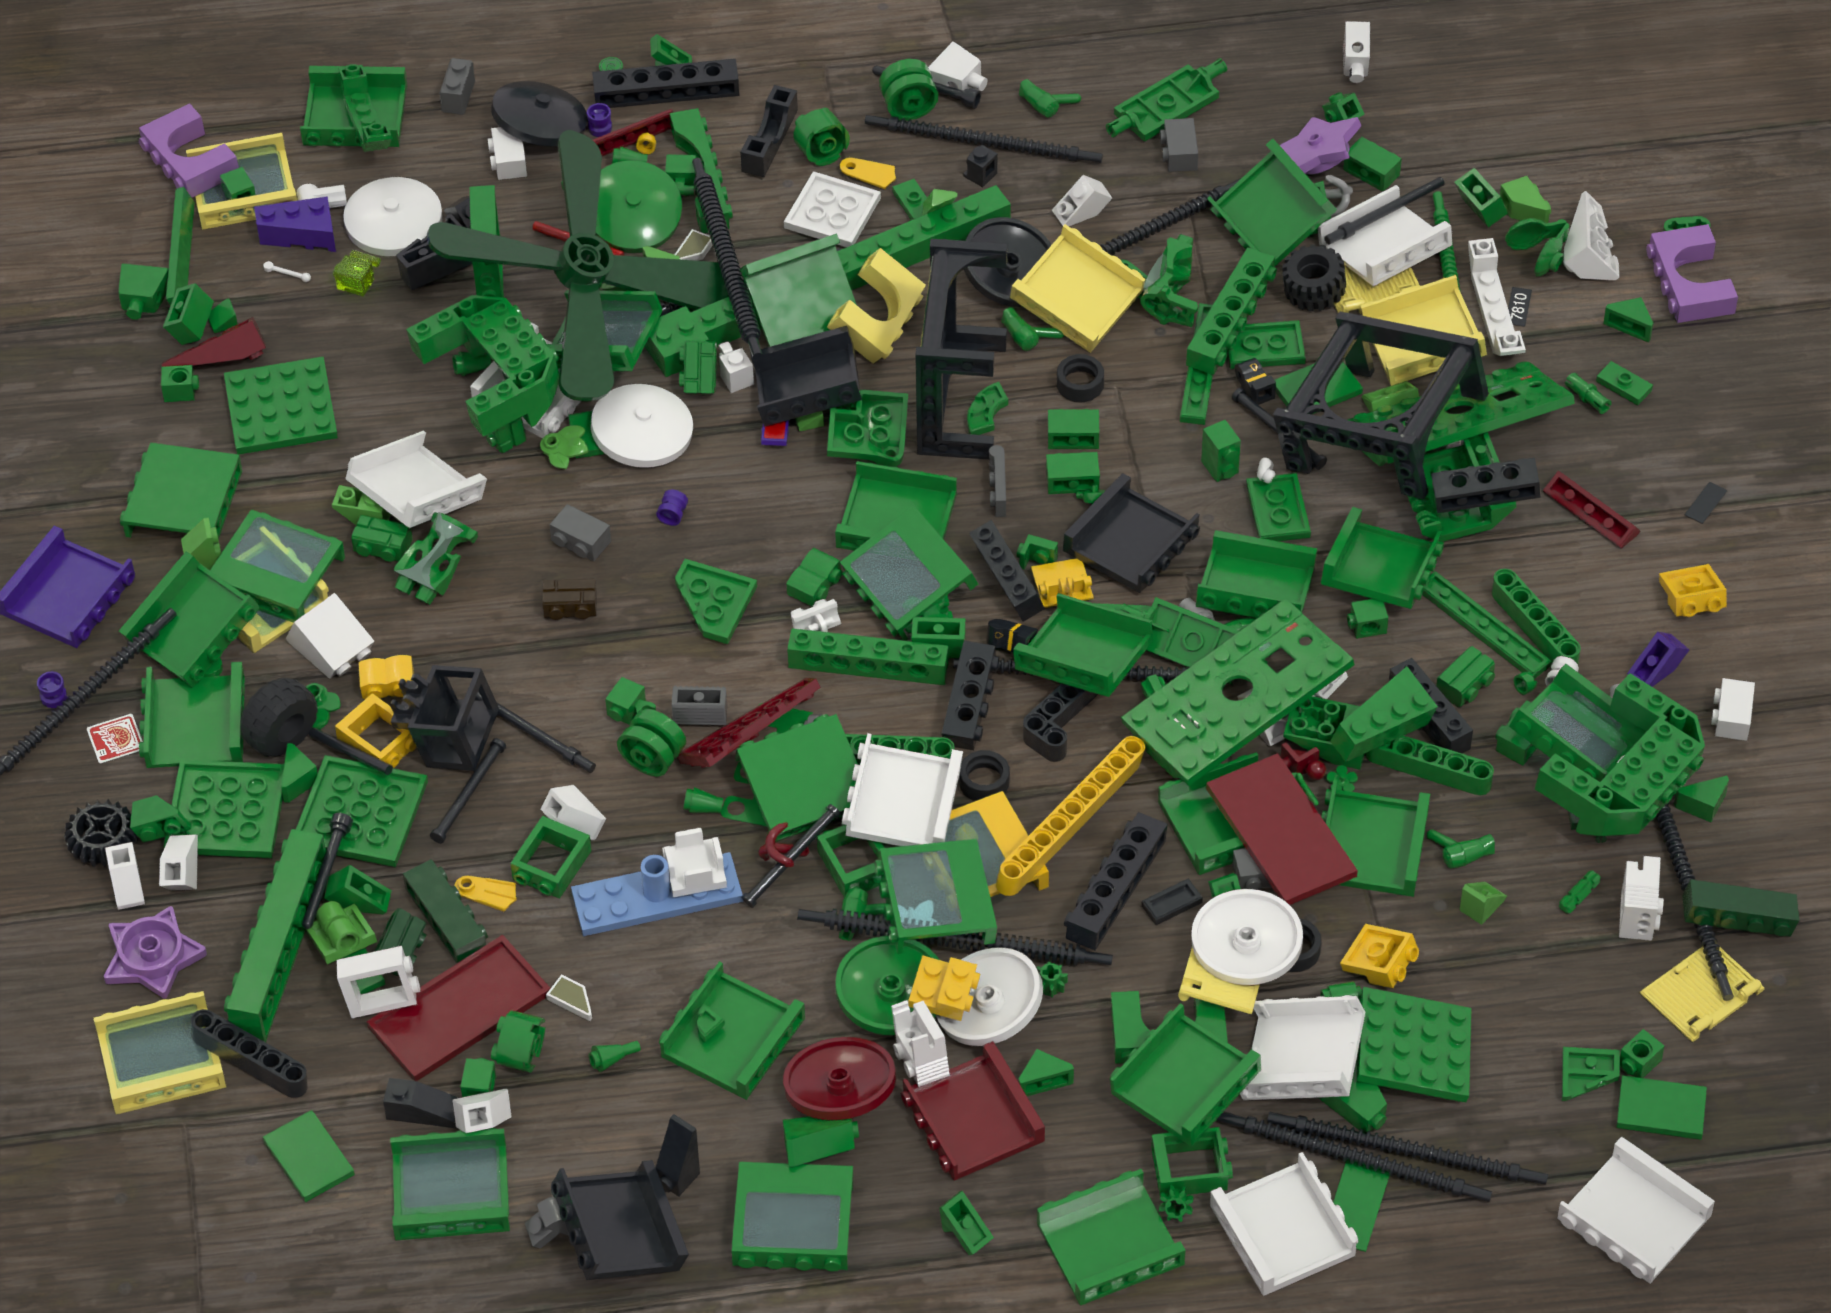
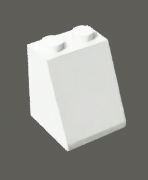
M335 593L296 620L286 637L289 644L329 679L336 674L339 677L345 674L352 667L350 664L356 659L360 662L371 654L370 649L374 643L372 637Z

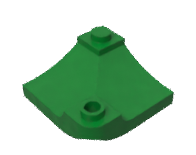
M861 390L862 400L830 408L827 456L871 460L877 465L896 467L902 463L906 434L907 393Z

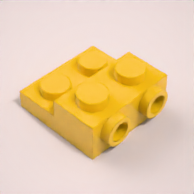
M1709 564L1659 573V583L1667 593L1668 605L1676 617H1692L1696 613L1703 611L1718 612L1722 608L1727 607L1726 588Z
M1365 924L1340 962L1343 971L1367 976L1370 984L1394 988L1397 981L1402 982L1405 979L1406 967L1409 962L1417 960L1419 948L1412 933Z
M922 956L908 1006L913 1008V1004L924 1001L930 1013L961 1021L964 1011L970 1012L974 996L969 995L971 988L977 989L981 974L976 973L977 964L950 957L948 963Z

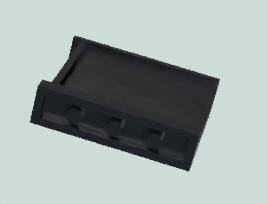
M847 326L761 349L763 356L759 360H754L750 352L758 387L760 405H757L764 427L862 400L854 344Z
M1122 473L1064 533L1063 551L1141 593L1147 586H1151L1154 583L1156 576L1162 570L1165 571L1168 568L1171 560L1176 555H1180L1183 552L1185 545L1197 537L1200 531V526H1198L1200 514L1196 513L1190 520H1187L1130 489L1131 477Z
M653 1160L642 1161L638 1170L634 1172L567 1178L564 1168L559 1169L551 1183V1193L557 1200L560 1208V1217L566 1224L569 1232V1241L574 1246L578 1257V1266L583 1270L586 1280L680 1271L689 1253Z

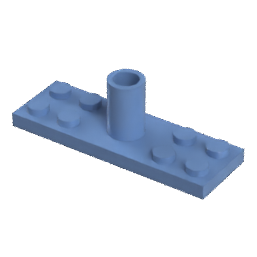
M731 853L722 854L727 881L726 888L673 897L669 880L668 862L660 855H650L643 859L641 872L571 886L583 936L743 902L741 898L742 891Z

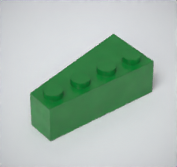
M1405 667L1342 721L1330 742L1344 761L1347 762L1428 725L1438 706L1410 669Z

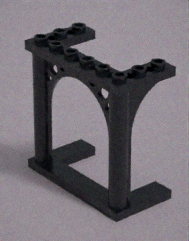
M947 239L930 240V277L921 345L916 347L917 455L990 460L989 449L994 446V436L943 432L951 375L993 377L994 352L985 351L1006 352L1007 328L957 325V275L969 266L1006 268L1007 244Z
M1340 311L1335 318L1337 330L1286 409L1277 408L1273 413L1286 469L1310 474L1313 469V463L1307 440L1393 457L1401 494L1425 499L1429 491L1423 468L1424 455L1430 432L1440 412L1458 383L1462 397L1485 401L1489 395L1478 339ZM1369 343L1445 358L1419 401L1409 410L1394 418L1373 423L1353 422L1336 415L1326 403L1325 393L1327 386L1344 359L1346 366L1352 374L1371 378L1375 369ZM1316 412H1324L1321 417L1311 415ZM1388 427H1395L1398 429V433L1386 431Z

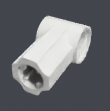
M304 184L297 189L298 200L328 196L329 208L346 206L347 204L344 185L317 188L313 184Z

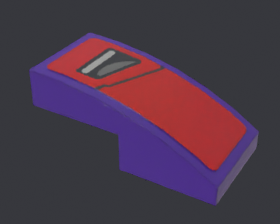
M790 420L765 427L763 425L761 445L787 446Z

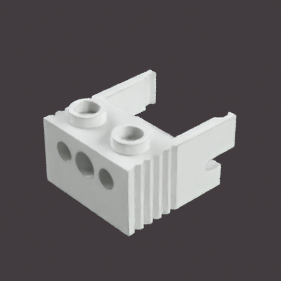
M1644 856L1643 870L1638 869V862L1627 861L1621 891L1619 937L1652 941L1654 930H1659L1664 901L1663 898H1658L1660 857Z
M906 1000L891 1006L897 1043L893 1044V1048L898 1060L903 1059L907 1076L909 1078L913 1077L918 1087L950 1076L945 1036L924 1001L913 1004L914 1010L910 1012L909 1003Z

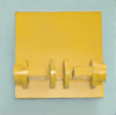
M1070 559L1031 566L1038 594L1045 608L1057 606L1056 595L1058 593L1083 601L1094 599L1090 587L1092 586V580L1090 576H1087L1082 561Z

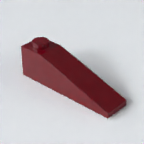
M251 317L223 331L221 336L209 338L200 343L198 347H192L162 362L161 365L162 367L200 365L244 359L246 357L252 360L264 354L262 349L266 348V344L254 317Z

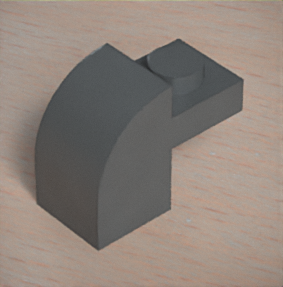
M553 1196L538 1203L539 1212L525 1222L532 1246L539 1249L560 1233L569 1236L566 1224L560 1217L559 1205Z

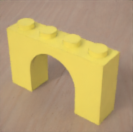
M881 248L867 258L858 275L875 288L885 299L888 307L887 321H879L872 318L849 300L836 310L827 326L830 330L847 326L854 349L873 364L880 358L886 359L892 352L893 347L891 344L903 333L901 327L912 317L913 312L911 310L922 300L923 295L921 293L926 284Z

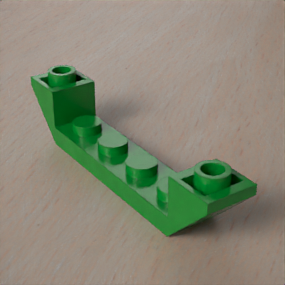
M350 64L346 67L338 68L345 106L363 151L387 149L392 139L387 123H380L368 94L367 75L363 66Z

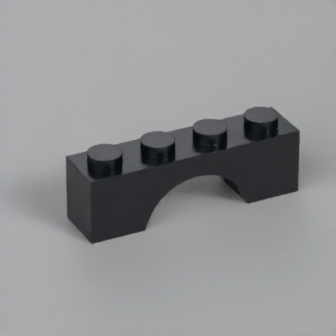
M778 85L773 86L766 100L764 116L756 136L749 135L740 151L741 172L765 177L798 111L797 90Z

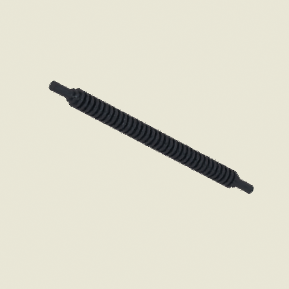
M695 158L692 160L696 174L693 184L742 340L749 344L753 359L759 360L763 356L758 342L761 332L740 271L737 255L712 177L705 173L702 160Z
M834 908L832 911L826 910V913L799 909L797 920L824 923V926L830 927V930H834L835 925H837V931H841L842 926H844V932H848L849 927H851V933H856V928H858V934L862 935L863 929H865L868 936H870V931L872 930L875 937H877L878 931L880 936H884L885 933L889 936V927H891L890 921L886 922L885 916H883L882 921H879L880 915H876L875 920H872L873 914H868V919H865L866 913H861V918H858V912L854 911V916L851 917V911L848 910L846 916H844V910L840 909L838 915L837 909ZM904 919L902 927L905 929L922 927L923 921H919L918 926H915L916 920H911V925H908V919ZM926 922L925 927L930 926V922ZM980 932L975 933V935L968 933L923 938V944H927V940L931 939L930 945H934L935 940H938L937 946H941L942 941H945L944 947H948L949 942H952L951 948H956V943H959V949H963V944H966V950H970V945H974L973 951H977L978 946H981L980 951L984 950L985 947H988V949L1008 948L1020 953L1022 952L1025 956L1029 953L1032 960H1034L1035 955H1038L1037 960L1039 961L1042 960V956H1045L1046 962H1049V957H1052V963H1056V958H1059V964H1063V960L1067 959L1066 965H1070L1071 960H1074L1073 966L1084 964V962L1112 965L1113 958L1111 954L1086 951V948L1080 947V944H1076V949H1072L1073 943H1069V947L1065 948L1066 942H1062L1061 947H1058L1059 941H1055L1054 946H1051L1052 940H1048L1047 945H1044V939H1040V944H1037V938H1033V943H1029L1030 937H1026V941L1022 942L1023 936H1019L1018 941H1015L1016 935H1012L1011 940H1008L1009 934H1005L1004 939H1001V933H997L994 944H984L983 937L979 935Z

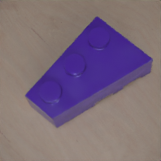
M328 196L254 207L261 245L291 247V244L303 245L306 249L311 250L314 247L328 248V251L336 252Z

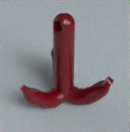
M788 822L779 823L769 831L765 844L758 850L759 856L764 861L769 860L770 856L786 867L794 866V861L783 855L794 845L775 842L776 837L788 827ZM808 847L799 856L806 857L809 854Z

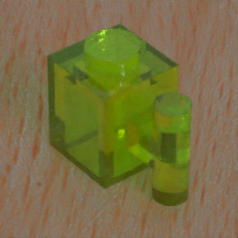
M352 250L350 256L345 255L340 264H336L333 276L336 280L337 289L364 297L374 281L372 266L379 267L381 258Z

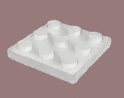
M813 171L784 220V228L818 239L837 233L840 241L837 245L849 247L856 243L881 199V192Z

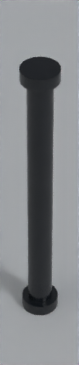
M1243 388L1235 390L1232 400L1236 403L1240 402L1277 433L1274 417L1248 397ZM1309 447L1313 467L1320 470L1325 466L1327 458L1323 454L1319 455Z
M494 738L491 741V747L437 829L431 831L430 837L433 841L440 844L444 843L447 838L446 833L499 753L505 751L506 744L502 740Z
M829 804L826 807V812L784 856L794 861L834 818L838 819L841 816L839 810ZM778 862L749 893H744L741 896L743 901L751 908H754L757 904L756 900L788 867Z

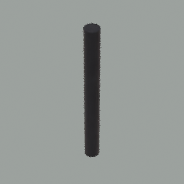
M312 728L309 731V737L386 775H389L393 770L392 765L317 728Z

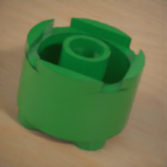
M828 108L811 111L806 115L799 116L795 121L794 142L806 158L816 165L825 166L834 163L841 157L840 153L842 150H846L849 146L850 135Z
M513 1010L507 1013L506 1017L501 1016L497 1024V1032L500 1033L498 1044L495 1043L492 1048L491 1059L496 1060L498 1065L531 1073L536 1066L531 1064L533 1056L539 1057L542 1050L546 1027L540 1025L545 1022V1018Z

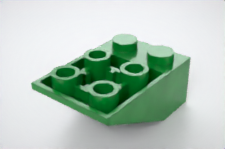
M1312 696L1289 713L1283 737L1307 750L1317 747L1319 749V756L1335 765H1343L1361 770L1365 753L1345 762L1330 742L1339 724L1360 706Z

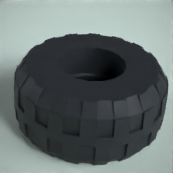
M278 678V680L268 682L249 699L248 704L243 710V715L240 719L242 737L253 749L264 756L285 755L287 744L292 743L295 746L301 744L316 722L318 708L315 696L295 679Z

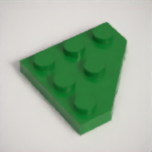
M684 559L675 576V584L703 637L728 644L757 588V580L688 559Z

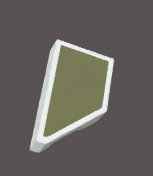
M692 229L675 255L679 256L681 260H703L712 247L710 235Z
M561 974L546 994L547 1000L591 1021L592 1013L585 986Z

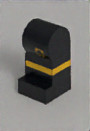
M1256 358L1235 365L1236 377L1248 397L1258 405L1275 399L1276 381L1272 376H1267ZM1264 390L1266 394L1259 397V392Z
M993 619L988 622L986 643L994 645L995 648H1003L1014 653V647L1018 643L1028 645L1037 634L1038 629L1003 619Z

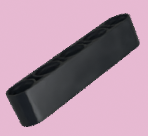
M201 1009L193 1013L191 1017L192 1038L198 1045L288 1097L298 1098L306 1093L308 1088L307 1070L302 1063L212 1011Z

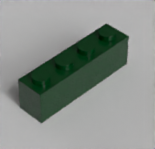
M430 859L403 873L406 891L456 963H459L486 945L485 939L488 938L485 928L481 923L477 925L474 921L475 917L468 904L463 905L458 889L454 885H449L447 882L448 877L441 866L437 868L433 860Z
M1690 879L1682 895L1684 921L1688 923L1791 937L1800 921L1797 894Z

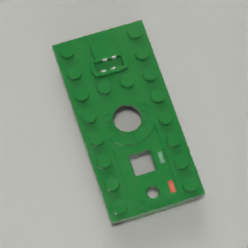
M1519 362L1514 367L1508 369H1497L1492 374L1485 376L1489 392L1485 401L1462 397L1459 384L1457 385L1432 427L1425 452L1575 404L1574 395L1563 386L1558 385L1530 362ZM1507 391H1513L1518 395L1503 401H1498L1493 397ZM1421 396L1403 399L1400 403L1392 406H1381L1376 411L1370 413H1359L1354 418L1348 420L1359 423L1385 421L1409 410L1419 401ZM1466 405L1473 407L1470 411L1461 414H1449L1446 412L1448 409L1456 406ZM1388 427L1386 431L1398 433V429L1395 427ZM1362 451L1379 466L1385 465L1386 462L1388 464L1394 462L1393 457Z
M1285 598L1121 717L1122 724L1131 731L1133 736L1140 738L1144 742L1145 751L1173 778H1181L1190 786L1355 665L1354 659ZM1303 637H1309L1312 640L1306 646L1299 643ZM1282 648L1295 661L1276 673L1263 660ZM1233 679H1246L1252 684V693L1243 700H1229L1222 694L1224 685Z

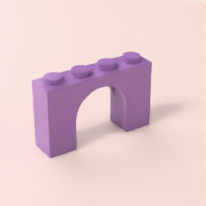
M187 104L139 127L141 135L139 143L142 149L150 153L153 162L162 167L168 179L172 178L176 188L184 187L191 197H195L221 184L220 175L239 168L236 155L225 143L198 156L183 157L174 154L182 145L205 135L202 117L191 104Z
M1709 224L1652 233L1650 244H1647L1646 247L1647 256L1654 263L1655 276L1661 280L1662 294L1667 296L1669 311L1671 314L1674 313L1677 323L1735 314L1738 296L1731 279L1696 283L1686 280L1676 271L1679 266L1686 263L1713 259L1716 242Z

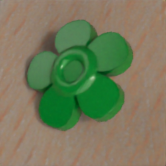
M1340 765L1336 768V773L1329 772L1326 779L1332 784L1331 790L1333 780L1337 779V790L1343 789L1344 791L1353 792L1355 789L1353 784L1358 779L1355 772L1347 774V767Z

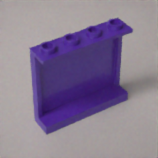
M53 526L0 591V614L78 648L82 641L89 637L94 626L103 620L111 605L118 601L123 590L134 581L135 572L132 559L128 558L122 565L65 540L63 529Z

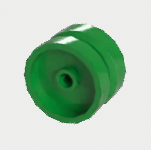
M918 59L899 60L889 65L879 78V87L885 98L887 109L891 116L899 117V120H902V118H905V120L918 119L928 114L938 101V91L932 80L931 72L926 63Z
M652 709L639 710L632 719L630 727H627L617 740L618 750L622 757L638 771L649 776L659 777L665 775L674 759L684 749L686 736L681 728L665 714Z

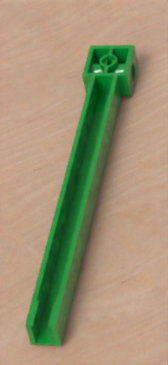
M997 185L837 251L851 291L869 284L858 273L867 258L879 248L884 250L903 267L907 268L930 258L931 239L965 241L971 230L979 223L998 217L1011 218V204ZM729 297L691 313L685 306L659 317L644 347L665 377L684 370V361H680V346H685V341H717V347H719L722 343L741 338ZM752 303V307H753V309H754V313H755L756 320H757L758 325H759V329H762V327H761V325H760V322H759V319H758V317H757L755 308H754L753 303ZM644 323V324L641 325L642 331H643V329H644L646 323Z

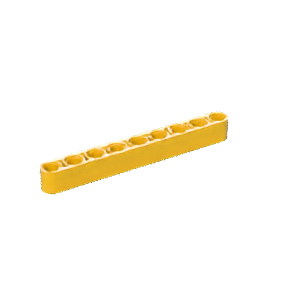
M1135 736L1124 738L1004 860L996 880V888L1001 894L1005 896L1017 894L1135 773L1141 764L1145 751V744L1140 738Z

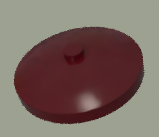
M856 1037L830 1038L809 1045L790 1060L783 1075L785 1095L789 1103L799 1112L823 1120L850 1119L874 1110L891 1095L896 1083L895 1065L888 1051L875 1042Z

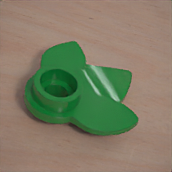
M311 683L306 688L315 696L318 708L316 722L312 728L320 730L328 723L330 712L340 709L341 702L336 693L328 692L323 685Z

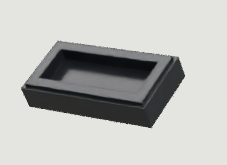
M1188 878L1142 900V907L1154 924L1158 925L1203 903V897Z

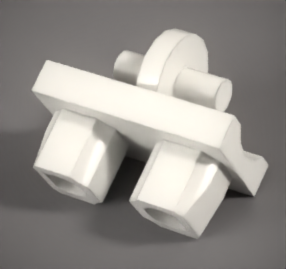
M822 599L815 602L813 607L809 609L798 608L791 611L793 628L828 632L827 629L840 625L841 621L837 611V602L834 599L830 601Z

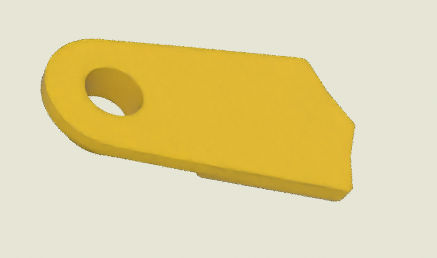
M846 158L840 163L842 173L882 189H886L896 180L895 166L856 158Z
M462 876L454 885L461 897L503 912L517 900L516 883ZM465 883L471 884L469 887L462 886Z

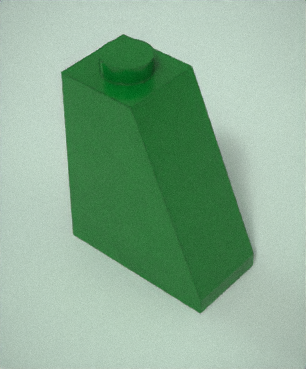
M1357 1058L1349 1096L1317 1097L1358 1130L1362 1129L1363 1133L1380 1129L1387 1119V1103L1378 1086L1357 1081Z
M801 1117L783 1120L785 1148L789 1167L855 1149L854 1139L859 1138L857 1121L852 1122L851 1118L823 1120L813 1117Z

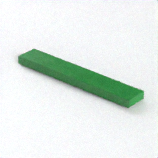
M184 187L177 188L175 191L166 300L170 306L177 288L188 285L195 202Z
M1199 303L1194 336L1213 305ZM1188 367L1180 422L1205 425L1213 379L1212 374Z
M1436 571L1430 575L1427 586H1424L1422 595L1521 672L1533 673V678L1536 679L1551 666L1549 658Z

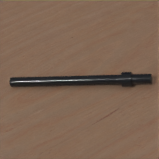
M1438 177L1351 223L1346 222L1338 226L1337 230L1324 236V240L1330 245L1341 238L1347 239L1353 236L1355 231L1444 186L1445 182L1442 177Z
M478 691L475 700L483 701ZM497 703L499 707L498 716L562 755L563 760L571 765L576 764L589 773L595 770L596 764L582 756L581 751L573 746L568 747Z

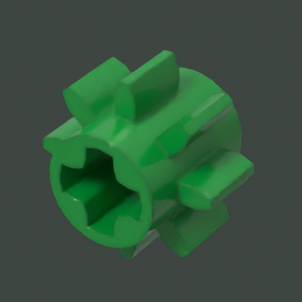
M1048 962L1042 967L1037 966L1042 979L1043 994L1053 998L1059 992L1064 993V984L1068 983V974L1062 973V965Z
M1170 1185L1168 1194L1164 1192L1160 1194V1199L1164 1203L1159 1205V1211L1166 1212L1168 1221L1171 1218H1178L1182 1222L1185 1213L1192 1214L1193 1208L1188 1204L1193 1202L1194 1196H1187L1185 1186L1178 1189ZM1176 1200L1177 1204H1181V1206L1177 1207L1172 1201Z

